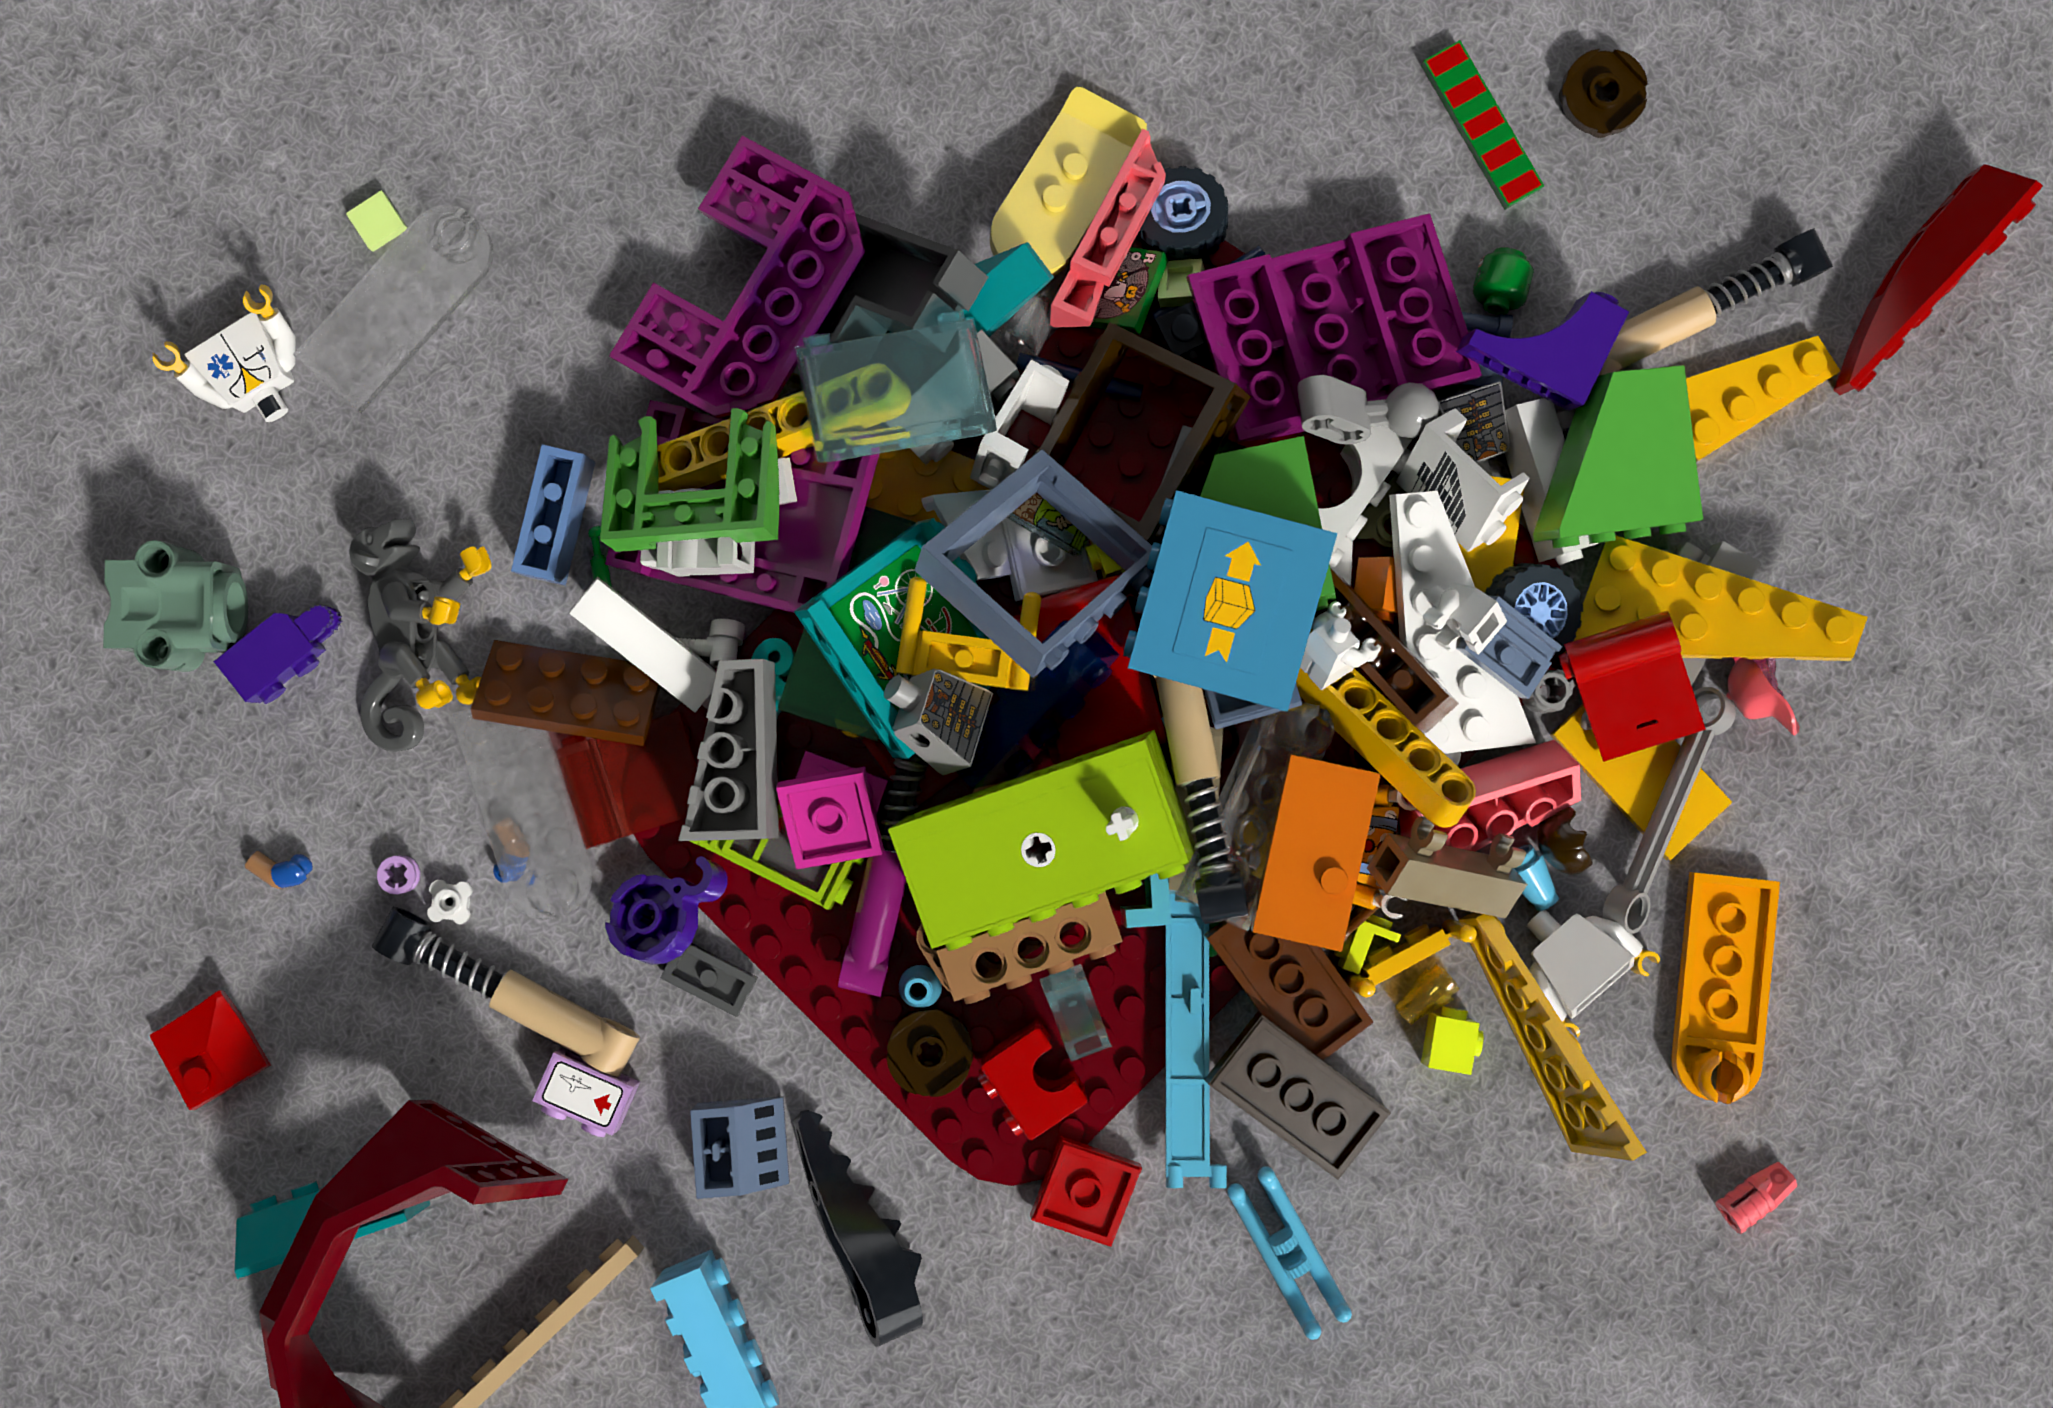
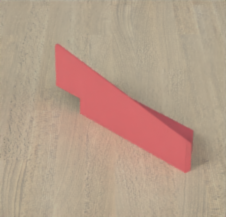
M1143 128L1071 259L1070 270L1051 304L1050 326L1082 327L1091 325L1104 285L1108 287L1111 285L1165 183L1166 173L1161 162L1157 161L1151 147L1149 131Z

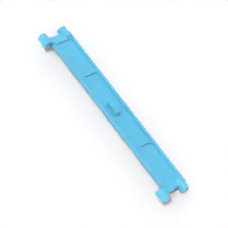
M1222 816L1224 820L1221 822L1223 832H1225V816ZM1169 894L1171 925H1165L1166 1187L1183 1188V1177H1209L1210 1188H1227V1165L1210 1164V1085L1204 1080L1209 1074V942L1204 936L1209 931V923H1203L1198 903L1176 902L1175 894Z

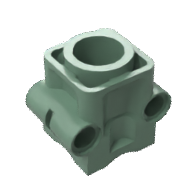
M157 540L147 541L141 545L136 552L135 560H105L104 583L110 595L111 607L104 623L103 648L133 652L138 662L146 667L190 672L201 665L205 653H225L243 638L248 621V597L244 581L241 577V571L238 567L217 561H204L202 556L194 550Z

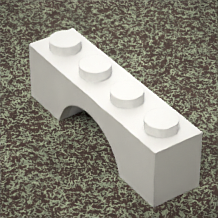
M1388 426L1371 427V435L1365 441L1344 446L1340 455L1348 465L1351 473V496L1344 503L1335 507L1318 508L1322 529L1338 533L1329 562L1332 570H1334L1345 554L1338 549L1345 537L1353 541L1368 519L1361 515L1368 503L1377 507L1391 487V485L1384 481L1390 471L1393 470L1399 474L1404 468L1412 452L1407 447L1413 438L1400 437L1390 430Z

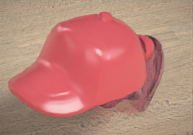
M1732 657L1735 665L1728 676L1729 692L1726 696L1733 701L1745 718L1760 719L1774 717L1792 735H1796L1800 727L1791 706L1784 698L1783 692L1778 688L1775 677L1776 659Z

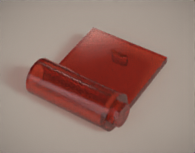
M679 712L651 720L644 746L596 738L587 739V737L577 735L560 740L562 748L555 750L554 753L585 850L686 818L689 807L687 801L690 788L694 785L697 767Z

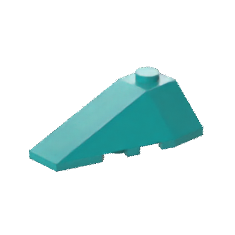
M1028 242L975 264L988 276V279L969 311L962 309L959 314L964 320L944 353L889 331L891 357L915 390L980 330L988 337L993 335L1054 278Z

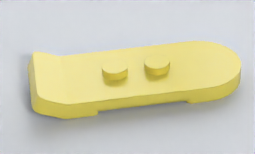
M1083 87L1074 88L1061 112L993 218L990 231V247L993 256L1028 242L1053 276L1064 270L1073 258L1142 128L1147 130L1145 121Z

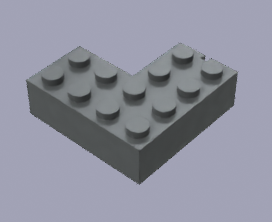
M856 214L865 253L789 377V380L809 389L866 367L887 330L944 353L964 320L959 314L962 309L969 311L988 276L957 249Z

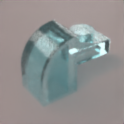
M1081 964L1040 979L1071 1061L1111 1047Z

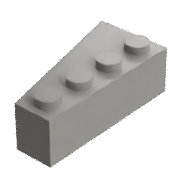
M765 659L719 660L706 716L708 718L704 740L700 743L697 756L699 763L694 785L690 788L687 804H689L685 825H682L679 841L779 838L778 794L776 790L778 781L775 663Z

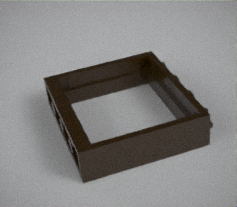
M1109 322L1104 333L1095 341L1091 357L1083 371L1074 379L1069 397L1062 409L1055 414L1048 435L1033 456L1040 450H1043L1062 467L1065 465L1128 349L1212 389L1213 391L1141 521L1138 522L1105 504L1149 544L1153 545L1154 542L1162 544L1166 526L1160 525L1159 519L1166 498L1174 500L1176 490L1197 495L1209 473L1214 456L1221 452L1251 396L1236 383Z

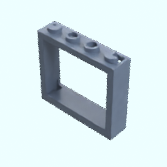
M1040 450L924 544L914 571L1034 678L1046 666L1050 670L1056 668L1069 653L1068 647L1076 640L1080 644L1084 643L1095 632L1099 625L1097 621L1104 615L1112 618L1124 606L1128 599L1126 596L1133 589L1139 593L1142 586L1147 587L1153 577L1151 569H1147L1152 545L1045 451ZM1036 492L1125 570L1119 578L1043 644L952 563Z

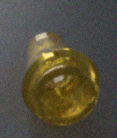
M1436 963L1430 969L1428 967L1424 968L1403 998L1395 1005V1008L1409 1024L1413 1025L1418 1019L1455 1000L1453 995L1460 990V987L1440 964Z

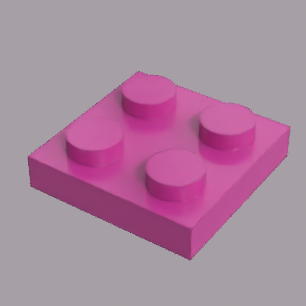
M865 767L778 782L776 790L796 870L883 854L884 846Z

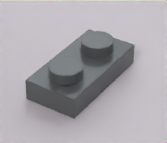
M693 943L689 945L681 956L667 963L660 977L735 1017L740 1015L758 979L757 976Z

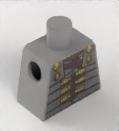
M1500 381L1437 400L1440 407L1439 417L1456 408L1467 419L1455 443L1490 476H1492L1488 458L1508 452L1510 448Z
M932 669L913 676L909 681L900 675L894 676L885 688L884 698L899 707L893 726L895 736L943 776L971 767L993 693L940 669Z

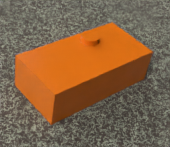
M1288 753L1251 923L1252 932L1342 952L1379 785L1380 773Z

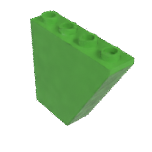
M1684 365L1618 371L1598 376L1585 404L1576 408L1533 532L1534 542L1552 540L1554 549L1580 545L1579 537L1588 536L1589 544L1615 541V532L1624 531L1625 539L1651 536V528L1659 527L1660 535L1686 532L1685 523L1702 521L1703 512Z
M1304 436L1214 456L1200 497L1322 529ZM1330 564L1316 611L1328 608V601L1336 600Z

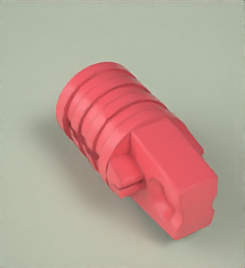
M1776 1162L1749 1176L1742 1184L1737 1185L1734 1190L1729 1191L1723 1198L1718 1199L1715 1205L1727 1223L1737 1233L1742 1234L1748 1227H1752L1758 1220L1763 1219L1767 1213L1775 1210L1797 1187V1182L1785 1166L1780 1162Z

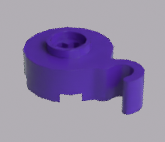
M700 856L696 859V864L702 868L703 878L698 885L680 877L667 879L658 875L646 876L644 874L636 875L623 882L610 899L614 903L610 912V923L605 922V929L610 943L621 954L651 965L665 964L681 956L692 943L697 931L699 903L713 902L719 899L725 892L728 882L725 869L721 865ZM655 912V919L653 921L651 916Z

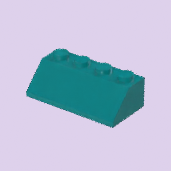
M317 1181L291 1189V1198L278 1202L276 1195H272L249 1204L251 1211L236 1220L234 1271L237 1279L283 1263L315 1195L323 1188L318 1187ZM425 1201L359 1226L354 1239L407 1222L431 1205L430 1201Z

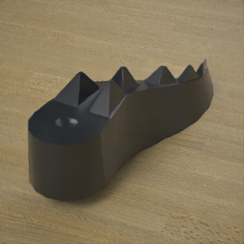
M803 1110L795 1118L793 1124L810 1194L826 1239L853 1290L865 1331L874 1346L879 1347L922 1327V1310L914 1284L922 1257L920 1253L901 1247L896 1240L895 1235L901 1226V1222L899 1220L880 1218L868 1203L875 1188L873 1186L853 1183L846 1172L851 1159L848 1156L833 1153L829 1147L832 1132L820 1131L818 1129L823 1116L809 1110Z

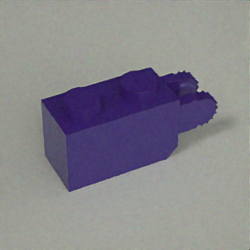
M314 605L313 608L310 607V611L306 610L299 617L274 613L213 662L245 702L259 704L263 702L268 704L286 691L283 684L293 676L302 677L319 665L320 661L317 657L326 651L321 643L334 634V630H338L339 626L341 627L340 624L343 622L341 621L342 616H340V612H337L336 609L323 607V605Z

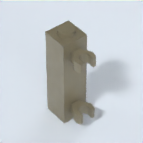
M1419 816L1415 820L1411 830V838L1388 833L1367 866V870L1386 895L1500 918L1507 917L1528 885L1514 869L1523 863L1527 852L1524 849L1510 847L1515 840L1513 836L1501 833L1496 835L1490 846V855L1444 845L1448 837L1446 832L1433 830L1432 828L1435 825L1424 816Z

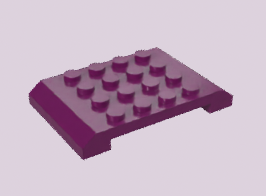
M650 400L646 416H651L656 420L657 446L727 420V418H715L712 415L694 412L686 407ZM834 438V441L825 439L812 444V447L802 448L788 456L782 457L790 458L797 502L779 505L778 540L755 541L754 573L678 577L668 572L642 565L640 562L641 550L616 552L610 547L605 565L645 577L794 613L796 609L847 573L880 450L874 446ZM729 444L724 449L723 454H725L728 451ZM692 458L687 462L685 468H687V467L689 466V464L691 463ZM726 478L698 489H724ZM738 543L737 559L740 560L742 557V547Z

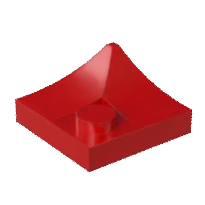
M224 990L213 993L182 1016L149 1035L189 1110L198 1109L271 1066L249 1025Z

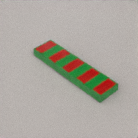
M1459 40L1423 60L1421 67L1504 210L1540 191L1544 187L1542 180L1462 42Z

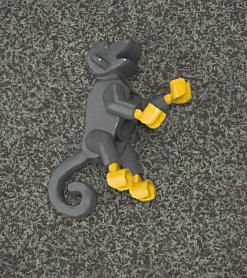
M393 519L386 524H381L380 527L364 528L355 535L349 549L351 563L359 571L373 579L369 590L367 606L379 648L378 667L382 670L370 684L362 699L361 723L367 737L375 745L386 751L393 752L410 750L416 747L424 734V722L421 714L409 705L391 706L383 713L386 723L391 724L400 721L403 723L404 731L402 735L398 736L390 733L382 723V704L401 678H405L411 688L419 689L416 693V701L424 709L440 708L453 699L452 692L445 682L437 680L431 684L429 683L430 674L428 672L431 668L441 669L452 685L457 684L459 686L456 689V697L460 703L466 705L473 703L481 677L477 676L471 680L468 679L467 676L470 672L450 645L443 641H436L437 625L444 623L454 624L456 622L461 605L456 600L473 583L472 577L484 574L492 567L485 547L482 546L477 549L475 546H471L460 553L465 568H456L445 581H431L422 574L410 570L408 565L420 551L419 546L409 545V542L416 533V527L410 519Z

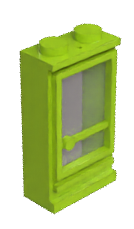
M779 798V838L690 841L827 910L831 909L835 902L841 905L844 903L853 885V881L847 879L854 863L862 866L866 859L860 858L796 870Z

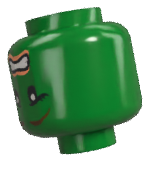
M1501 247L1496 248L1492 253H1488L1481 258L1473 285V295L1478 302L1483 304L1485 311L1495 315H1505L1509 311L1519 309L1525 305L1534 269L1521 251Z

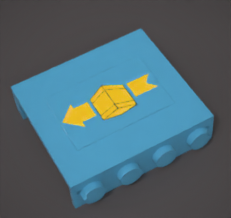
M1176 490L1174 500L1166 498L1161 511L1159 524L1166 526L1162 544L1154 542L1149 555L1147 569L1154 570L1150 588L1142 586L1137 599L1135 612L1142 614L1138 632L1130 630L1125 643L1123 656L1130 658L1128 668L1288 712L1338 533Z

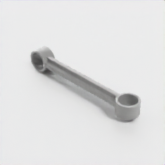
M1713 687L1699 688L1694 691V695L1700 711L1710 700L1720 699L1721 709L1714 720L1704 724L1706 730L1685 736L1624 883L1614 887L1604 903L1603 918L1619 923L1630 934L1638 932L1648 918L1650 912L1648 891L1714 735L1727 731L1735 720L1736 708L1730 698Z

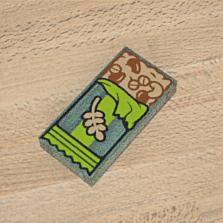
M1037 492L1006 517L1074 557L1082 554L1089 539Z

